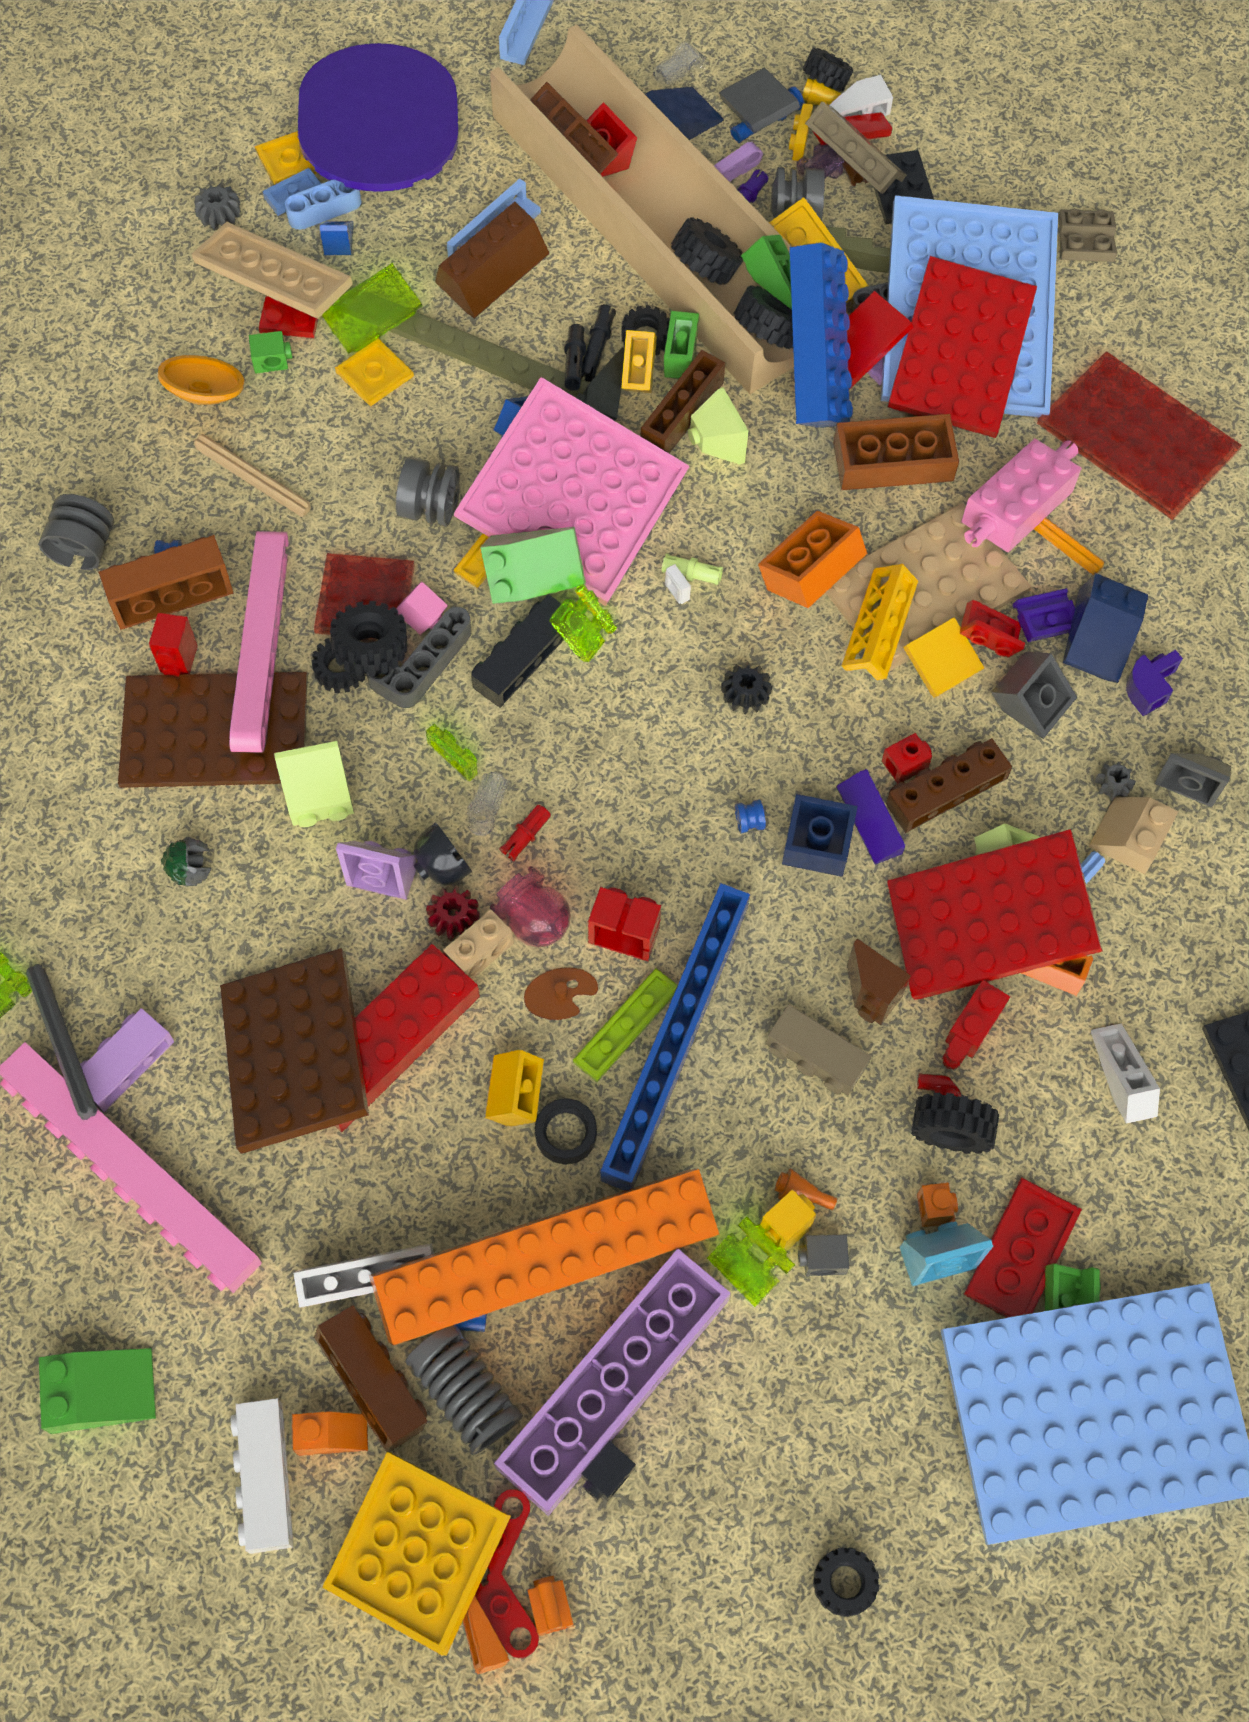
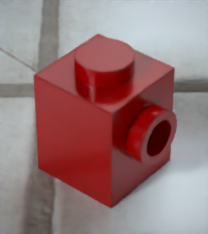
M914 733L885 748L882 763L898 784L929 768L932 751L928 743L924 740L921 741L918 735Z

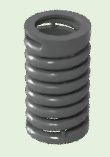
M455 1324L438 1330L425 1339L408 1355L405 1363L413 1368L415 1377L421 1379V1385L425 1389H429V1396L437 1400L436 1405L438 1409L444 1411V1417L452 1422L454 1431L462 1432L461 1440L463 1443L469 1444L470 1453L476 1455L510 1431L521 1420L523 1414L516 1405L511 1403L507 1393H500L502 1386L499 1382L491 1383L494 1379L493 1373L490 1371L482 1373L486 1368V1364L481 1360L476 1361L478 1353L475 1350L467 1351L470 1348V1342L463 1339L461 1330ZM445 1350L438 1358L432 1361L439 1352ZM481 1407H483L479 1412H477L476 1414L472 1415L475 1411H477L478 1409H480ZM504 1409L500 1414L485 1422L499 1410Z

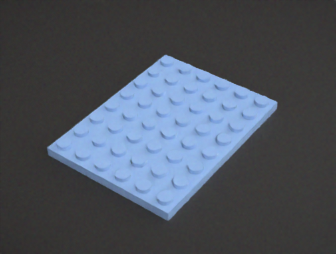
M895 195L892 213L887 302L908 320H912L930 256L1037 286L1004 414L1048 418L1051 401L1058 213ZM907 334L883 357L881 401L889 402Z
M1210 1282L940 1330L986 1545L1249 1497V1440Z

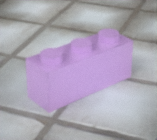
M142 1008L136 1014L129 1015L123 1021L121 1029L113 1037H108L102 1041L97 1052L89 1060L80 1063L95 1105L103 1112L174 1043L170 1033Z

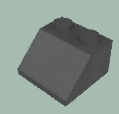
M1024 652L991 692L1004 713L1043 739L1078 698L1053 655L1040 652Z

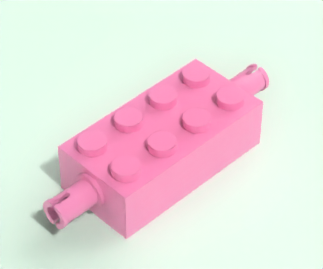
M1034 438L969 497L961 521L971 528L965 532L966 542L970 544L977 538L972 543V547H978L985 539H988L1009 553L1073 492L1082 469L1070 461L1078 454L1076 444L1073 443L1066 449L1071 444V441H1064L1054 451Z

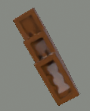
M548 82L530 99L599 174L617 157L618 153Z

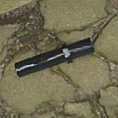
M607 304L600 305L595 324L591 326L589 331L591 337L583 359L582 379L583 375L586 374L584 381L591 382L596 377L606 342L612 335L611 326L616 310L612 308L609 314L611 306Z
M572 324L569 327L568 340L564 344V352L566 354L564 385L571 391L578 390L581 386L583 356L586 353V344L584 342L585 329L580 324Z

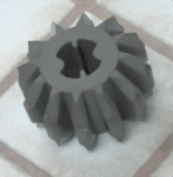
M221 183L217 187L209 184L208 189L200 188L199 195L195 196V214L198 220H201L204 227L210 225L215 230L218 225L222 226L226 222L235 225V218L240 217V200L231 186L224 188Z

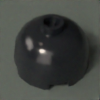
M436 822L418 837L414 844V855L418 862L413 866L423 880L430 877L436 884L450 885L472 873L470 867Z

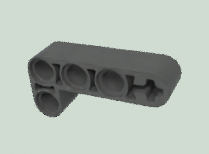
M453 607L447 610L405 663L394 670L389 666L388 672L384 673L385 677L376 678L377 675L381 674L380 670L375 671V676H369V673L366 672L370 688L398 707L411 708L415 706L470 638L472 628L469 612L462 607ZM437 646H446L443 649H436ZM421 667H427V668H428V669L425 670V671H419V670H418V669L421 668ZM403 689H410L407 693L400 692Z

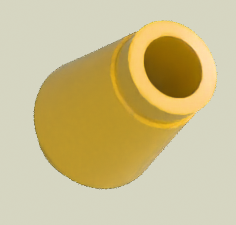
M810 78L807 79L802 93L803 99L807 101L806 104L820 105L822 101L830 105L841 95V92L832 89L830 86L826 87L823 83L817 82L816 79Z

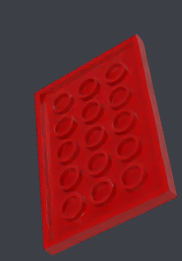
M930 256L911 320L914 328L907 334L887 407L916 416L950 414L952 426L996 438L999 433L1037 286Z
M1071 829L887 880L906 973L911 975L909 987L914 1000L977 985L982 980L988 982L1103 952Z

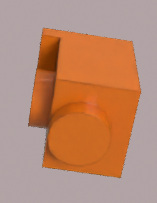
M949 1183L922 1185L917 1193L922 1227L956 1222L954 1213L958 1212V1202L955 1192L950 1193Z

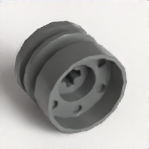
M777 167L771 192L773 218H776L804 197L822 221L825 191L824 169L806 168L803 180L797 181L795 168L790 169L789 180H785V168Z
M408 457L403 464L397 486V516L418 521L425 510L426 521L429 524H433L437 520L440 526L447 527L451 522L459 500V468L449 465L445 470V465L438 463L431 474L428 460Z
M63 494L56 497L48 516L49 522L46 523L38 543L40 550L46 557L62 566L71 567L74 555L85 557L80 569L90 571L97 568L105 549L104 543L108 540L114 524L113 515L106 507L85 496Z

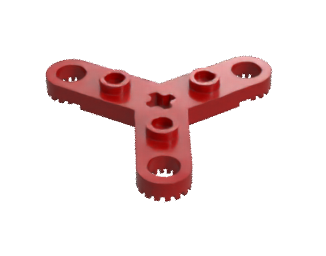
M510 1489L499 1495L494 1507L502 1511L503 1504L507 1499L516 1498L523 1504V1511L519 1517L509 1519L488 1565L491 1572L487 1576L489 1583L485 1586H482L480 1583L475 1597L507 1653L515 1658H526L536 1650L539 1636L536 1627L507 1584L502 1573L529 1517L530 1503L523 1492ZM517 1628H525L531 1634V1643L524 1650H517L510 1643L511 1633Z

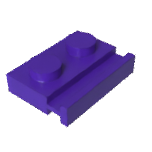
M1067 588L1017 599L1012 604L1013 608L1017 609L1019 614L1017 618L1028 643L1070 632L1075 606L1073 601L1069 600L1067 596Z

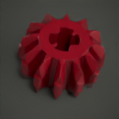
M456 885L451 893H448L447 889L442 887V896L432 895L431 903L433 905L426 907L427 915L430 916L427 919L428 925L436 927L435 933L438 937L447 932V939L450 941L454 937V932H458L460 936L465 932L464 928L468 929L474 924V921L480 919V912L476 910L479 907L478 901L471 899V892L469 890L460 894L459 887ZM452 909L458 910V912L455 911V916H450L448 913L451 914Z

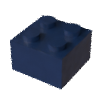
M796 794L782 865L843 877L857 806Z

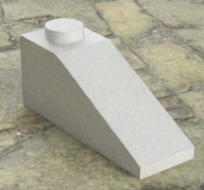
M877 75L856 81L835 99L830 106L843 117L879 112L887 116L891 112L893 96L882 76Z
M1122 1023L1091 1030L1113 1101L1124 1121L1131 1123L1157 1117L1160 1088Z

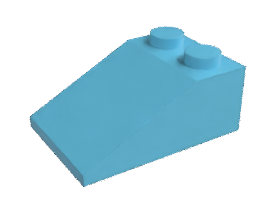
M949 1222L939 1226L937 1232L926 1234L925 1230H920L906 1235V1240L901 1244L900 1251L911 1284L916 1286L976 1269L992 1249L993 1244L991 1239L970 1224L966 1223L958 1226L957 1222Z

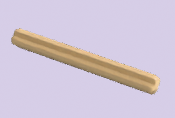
M201 434L195 439L194 445L196 450L300 517H304L311 510L309 501L206 435Z

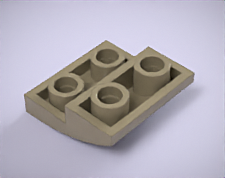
M1075 208L1070 210L1060 209L1059 235L1061 260L1115 262L1117 249L1114 238L1116 231L1114 212L1102 209L1097 211Z

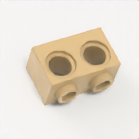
M489 910L443 949V953L473 979L514 944L513 933L492 910Z

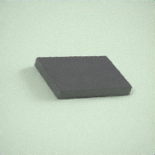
M765 67L719 92L723 102L753 133L800 108L798 99Z

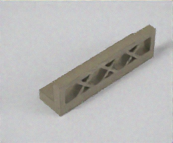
M823 101L806 121L805 124L880 193L884 194L895 179L902 182L907 176L840 113Z

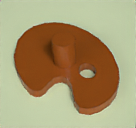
M577 968L553 969L539 975L528 985L524 994L525 1006L535 1016L548 1020L571 1018L577 1016L580 1012L573 1002V997L576 995H596L598 984L596 979L584 970ZM575 980L578 982V986L576 988H569L567 982Z

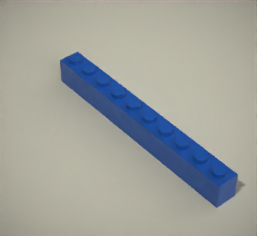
M720 883L600 1170L601 1182L624 1191L634 1188L747 912L750 899L749 893Z

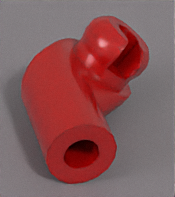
M918 1073L917 1089L932 1090L942 1095L952 1093L954 1096L961 1097L959 1088L949 1076Z

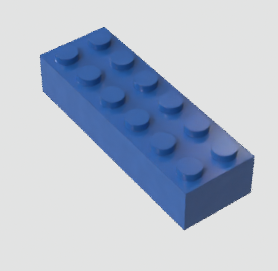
M824 243L790 247L796 424L816 428L834 427L837 423L850 422V417L853 414L852 403L849 400V388L852 385V378L848 371V359L851 356V349L847 342V330L850 327V320L846 313V301L849 297V291L845 284V272L848 268V262L844 251Z

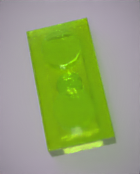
M433 724L425 731L427 744L466 780L470 782L478 775L477 758L469 749L465 748L463 750L458 746L456 739L448 730L444 729L442 731L436 724Z

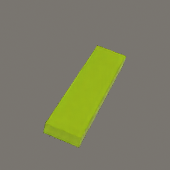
M655 968L573 1059V1063L598 1082L672 1000L678 985Z

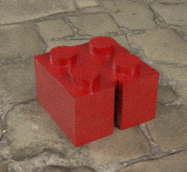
M600 887L588 919V943L649 962L660 929L662 905L657 904L656 901L648 897L628 898V895L618 888L610 887L606 889Z

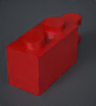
M982 980L945 1040L949 1044L942 1058V1063L946 1069H957L966 1056L973 1059L1005 1009L1011 996Z

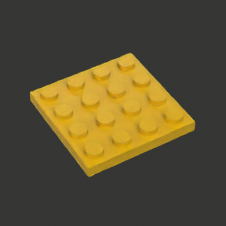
M387 1452L322 1588L436 1653L447 1656L511 1515L407 1460Z

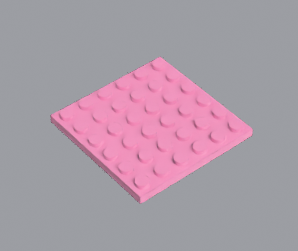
M541 377L460 502L454 516L488 537L491 535L575 527L586 584L574 588L606 606L686 474L689 465Z

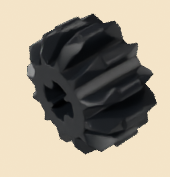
M749 662L745 664V668L735 664L733 672L727 671L725 673V681L721 683V691L724 693V702L732 703L731 708L733 711L741 706L743 707L742 711L746 715L749 707L758 712L761 705L768 704L773 686L769 683V673H761L762 668L760 665L752 669Z

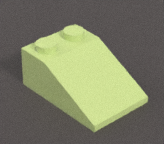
M337 741L274 753L293 826L310 827L319 820L330 819L331 821H340L349 814H354L348 781Z

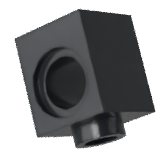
M609 1441L581 1473V1478L586 1481L582 1487L597 1501L601 1497L609 1501L636 1469V1464Z

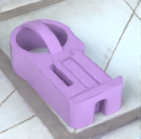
M747 142L716 163L714 167L730 182L739 175H743L760 163L763 153L753 142Z

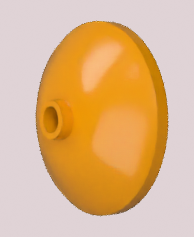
M197 355L176 356L165 360L158 368V379L167 391L187 402L197 405H213L232 400L244 388V377L238 369L224 361L211 357Z

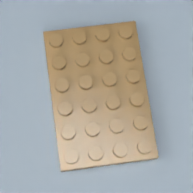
M963 503L862 558L826 592L827 596L854 629L874 568L904 564L918 580L889 672L910 660L903 648L907 644L954 617L961 627L966 605L974 599L994 610H998L1031 590L1032 586L1000 547L988 539H985L978 547H972V543L977 538L970 544L966 542L965 532L971 528L961 522L966 508ZM889 577L881 579L879 588L888 581ZM882 598L872 606L871 612L880 605ZM874 622L864 630L863 636L872 629Z

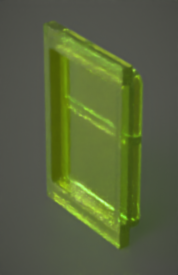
M391 263L343 294L321 316L349 354L352 351L357 352L412 317L416 314L417 309L423 305L416 296V293L412 291L404 280L402 274Z

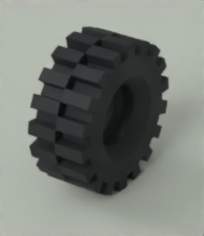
M694 217L687 218L671 242V248L675 250L674 254L681 258L680 261L683 264H687L693 272L694 270L698 272L700 277H706L708 281L712 283L715 281L719 285L729 283L743 262L741 257L743 252L737 248L738 245L735 242L730 241L731 238L728 235L722 234L720 229L717 227L715 229L712 227V224L704 223L698 218L697 220Z
M748 286L734 311L735 319L739 320L742 326L747 327V331L755 333L759 339L762 340L763 338L767 340V343L771 345L774 343L780 348L784 346L786 349H793L792 310L761 286Z
M363 601L356 602L357 607L346 606L345 613L338 611L336 619L331 621V645L336 663L339 666L344 664V670L351 672L352 669H355L356 675L362 676L363 671L369 673V676H375V671L380 670L381 674L388 672L389 666L394 670L398 667V661L403 662L408 649L406 623H404L403 615H398L396 608L392 607L388 610V604L383 602L380 606H376V601H369V605H363ZM366 638L378 639L370 643L361 642V640Z
M928 1093L923 1094V1097L919 1096L916 1101L911 1134L916 1136L917 1140L924 1141V1144L929 1146L935 1145L942 1149L962 1151L965 1154H971V1152L981 1154L983 1151L990 1152L995 1146L999 1122L998 1110L993 1109L988 1103L981 1104V1100L968 1099V1096L964 1095L957 1097L952 1093H946V1095L933 1093V1096Z

